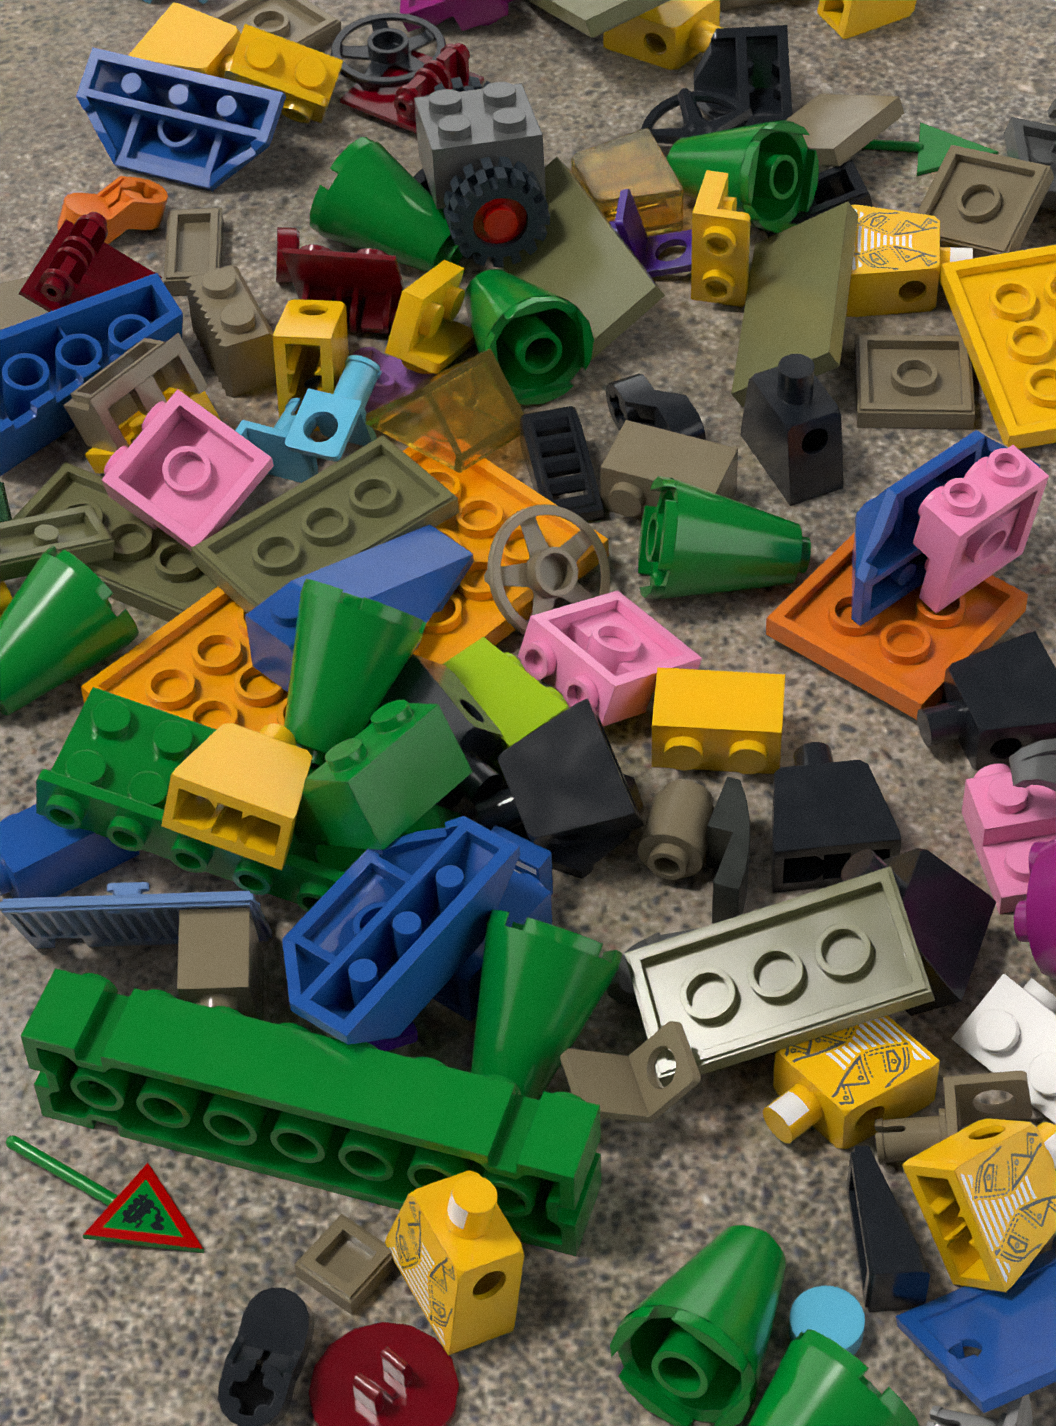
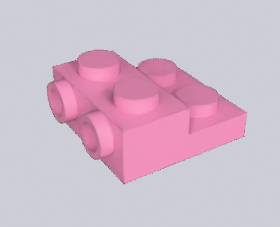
M177 390L167 403L160 401L149 411L142 424L143 431L129 447L122 446L115 451L105 466V476L101 480L110 498L152 529L160 528L191 551L193 546L219 532L273 468L274 464L272 457L180 390Z
M1014 445L1009 448L997 449L989 457L981 458L967 471L964 478L952 479L945 486H940L933 490L923 500L918 509L920 519L913 544L928 557L924 565V569L927 572L919 598L935 613L1023 554L1049 475Z
M618 590L530 616L518 654V658L521 659L525 671L536 680L542 679L545 683L558 690L563 695L569 708L588 698L598 713L603 727L646 712L652 692H655L657 667L698 670L702 657Z
M991 764L980 769L974 778L966 779L962 815L993 899L996 901L999 914L1015 912L1018 902L1027 898L1030 877L1028 860L1031 846L1037 841H1051L1056 838V792L1041 785H1030L1026 788L1013 786L1011 769L1005 764Z

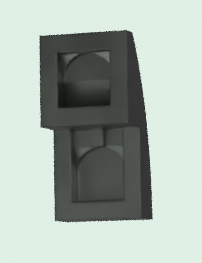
M728 776L707 825L706 867L718 869L713 881L712 924L742 915L748 889L750 853L749 810L741 781Z

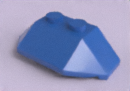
M92 47L76 94L80 105L87 113L99 139L117 168L208 191H214L270 147L286 99V95L283 92Z
M975 430L888 487L877 497L868 500L856 512L852 555L851 619L859 626L863 625L923 584L927 572L924 569V565L928 557L913 544L920 519L918 509L923 500L936 488L945 486L948 481L955 478H964L967 471L983 457H989L997 449L1009 448L1007 445ZM1029 458L1040 468L1041 465H1039L1037 462Z
M461 816L446 821L444 828L417 831L399 837L384 850L367 849L282 938L291 1011L347 1045L398 1037L483 943L491 909L497 910L519 859L520 846L471 819Z

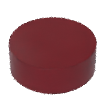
M277 227L276 283H293L282 252L283 248L299 249V231H297V228Z

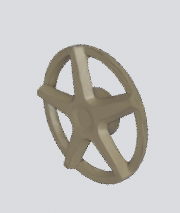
M556 505L530 506L517 511L509 517L499 528L493 539L488 556V569L484 574V580L489 584L493 599L503 617L523 635H525L528 622L513 608L503 586L529 587L534 594L532 615L553 610L554 602L559 597L572 604L594 598L596 596L577 582L578 567L576 564L582 554L593 545L601 570L599 596L610 591V566L605 548L593 528L576 513ZM552 515L561 517L576 525L580 531L560 547H549L538 526L536 516ZM520 525L529 552V560L526 563L501 567L505 544L512 532Z

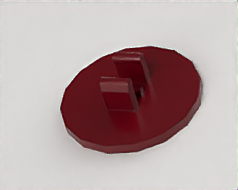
M379 1322L352 1329L328 1346L314 1366L308 1394L316 1426H449L456 1413L459 1382L451 1356L447 1355L445 1349L436 1338L411 1325Z

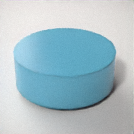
M834 1286L810 1288L800 1294L791 1307L789 1319L790 1341L795 1340L801 1332L805 1333L807 1329L815 1330L855 1355L863 1341L865 1326L863 1309L853 1295L841 1288Z

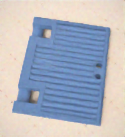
M124 882L107 884V892L113 893V895L2 899L0 902V911L35 949L55 948V939L82 938L88 947L178 944L179 910L250 907L259 941H269V938H272V930L261 910V903L256 901L253 893L250 891L143 894V892L149 891L148 882Z

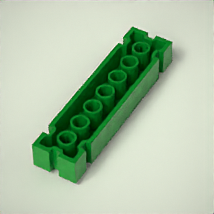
M57 968L52 973L20 1035L29 1069L40 1071L34 1087L42 1116L94 1129L97 1122L117 1126L119 1136L398 1210H401L408 1194L415 1189L468 1170L479 1173L481 1177L489 1180L496 1188L497 1204L513 1231L520 1232L521 1242L564 1254L577 1256L601 1187V1153L596 1152L601 1138L600 1105L586 1102L581 1097L572 1093H549L543 1091L541 1099L537 1100L521 1096V1091L517 1084L501 1075L487 1074L482 1076L447 1067L433 1058H410L379 1050L368 1042L347 1045L339 1039L311 1033L306 1028L294 1023L275 1024L244 1016L230 1007L215 1006L212 1008L180 1000L172 994L158 989L144 991L134 988L129 997L118 994L116 986L101 975L95 973L80 975Z

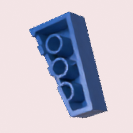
M157 273L0 330V476L75 427L74 422L64 407V404L72 399L70 393L144 338L166 342L177 333L182 338L183 312Z

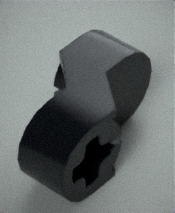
M640 373L608 383L606 386L608 408L619 431L624 422L628 420L706 440L701 418L686 395L654 390L647 378Z
M271 1287L259 1292L249 1301L243 1313L238 1335L225 1359L218 1386V1402L223 1414L230 1422L238 1426L277 1425L285 1417L289 1409L297 1379L307 1360L314 1334V1318L310 1307L303 1299L286 1288Z

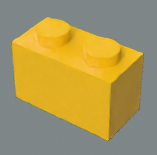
M657 667L652 717V767L674 768L683 771L694 769L739 772L742 774H774L780 768L785 674Z

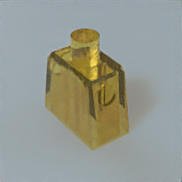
M649 128L641 129L577 152L572 157V174L608 221L615 220L620 190L629 188L648 237L683 231L684 189Z

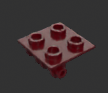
M462 43L447 44L441 49L436 60H431L433 57L418 51L410 53L413 57L425 63V65L414 74L413 79L407 85L393 88L371 87L369 91H364L356 83L340 98V103L417 133L414 98L425 97L427 94L430 95L435 92L434 87L440 83L443 84L445 89H452V78L460 77L463 86H468L469 76L478 77L481 84L484 82V77L469 71L468 60L470 59V52ZM391 67L381 77L400 76L411 72L400 67Z
M90 212L80 216L75 224L67 219L64 221L20 290L19 295L51 312L155 274V272L105 243L104 241L108 236L107 220L100 213Z
M315 244L304 245L300 249L283 248L282 253L299 299L341 301L345 303L346 307L351 306V332L359 331L364 307L361 325L362 332L390 335L400 297L405 289L396 256L371 248L360 249L356 253L337 252Z

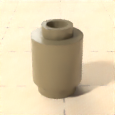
M675 780L669 782L662 791L655 795L638 845L640 860L655 875L664 879L675 880L693 876L700 871L707 851V825L715 808L713 806V796L704 786L689 780Z

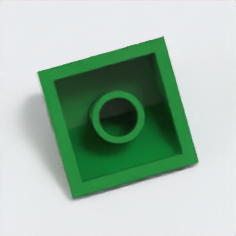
M396 700L387 703L372 714L370 718L372 723L355 738L347 739L332 747L325 755L326 762L305 779L294 829L299 843L384 850L471 774L472 770L439 704L408 703L406 700Z

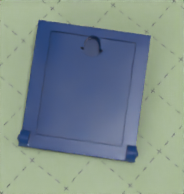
M1056 1236L1051 1243L1052 1249L1037 1255L1007 1292L964 1286L895 1316L898 1328L945 1374L948 1385L953 1389L961 1390L983 1413L1056 1382ZM963 1347H975L981 1350V1353L978 1357L975 1354L965 1356Z

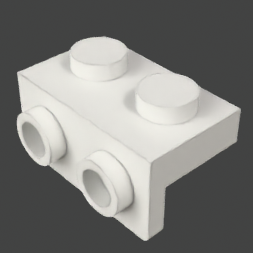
M1003 974L951 1039L993 1073L1025 1071L1028 1077L1031 1104L1056 1124V997L1033 978L1022 988L1007 975Z

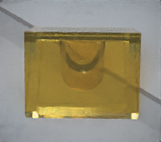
M490 348L442 370L438 374L430 376L366 413L365 424L461 473L519 437V420L524 413Z

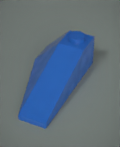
M429 524L290 581L245 615L252 666L288 692L300 591L305 579L343 589L344 593L360 598L366 597L420 618L423 622L427 623L433 613L442 611L474 563L473 553Z

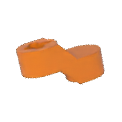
M119 176L98 194H68L63 201L57 228L59 231L66 219L75 224L80 216L90 212H97L107 220L108 236L104 242L110 244L127 229L153 230L158 228L163 218L168 193L162 186L148 179Z

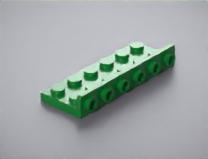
M93 687L51 771L42 769L36 780V813L47 817L55 825L65 829L74 830L80 828L95 832L97 835L109 838L112 843L128 851L143 850L164 857L188 872L210 873L235 882L244 891H250L256 895L270 894L296 903L306 912L318 902L367 850L363 848L299 843L294 833L285 865L282 870H278L162 827L171 774L176 767L217 729ZM311 762L309 775L321 765ZM434 805L399 837L417 831L444 828L446 821L460 817L461 813Z

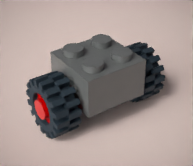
M469 76L468 86H463L460 77L452 78V89H445L443 84L440 83L434 87L435 92L430 95L427 94L425 97L414 98L419 158L436 209H444L455 246H459L461 254L467 259L473 255L475 263L485 266L487 258L490 257L494 267H503V257L510 256L514 265L522 261L519 251L525 249L530 256L537 250L534 238L544 241L547 235L544 225H550V214L547 209L549 206L544 196L546 194L543 134L522 83H490L486 81L482 88L478 77Z

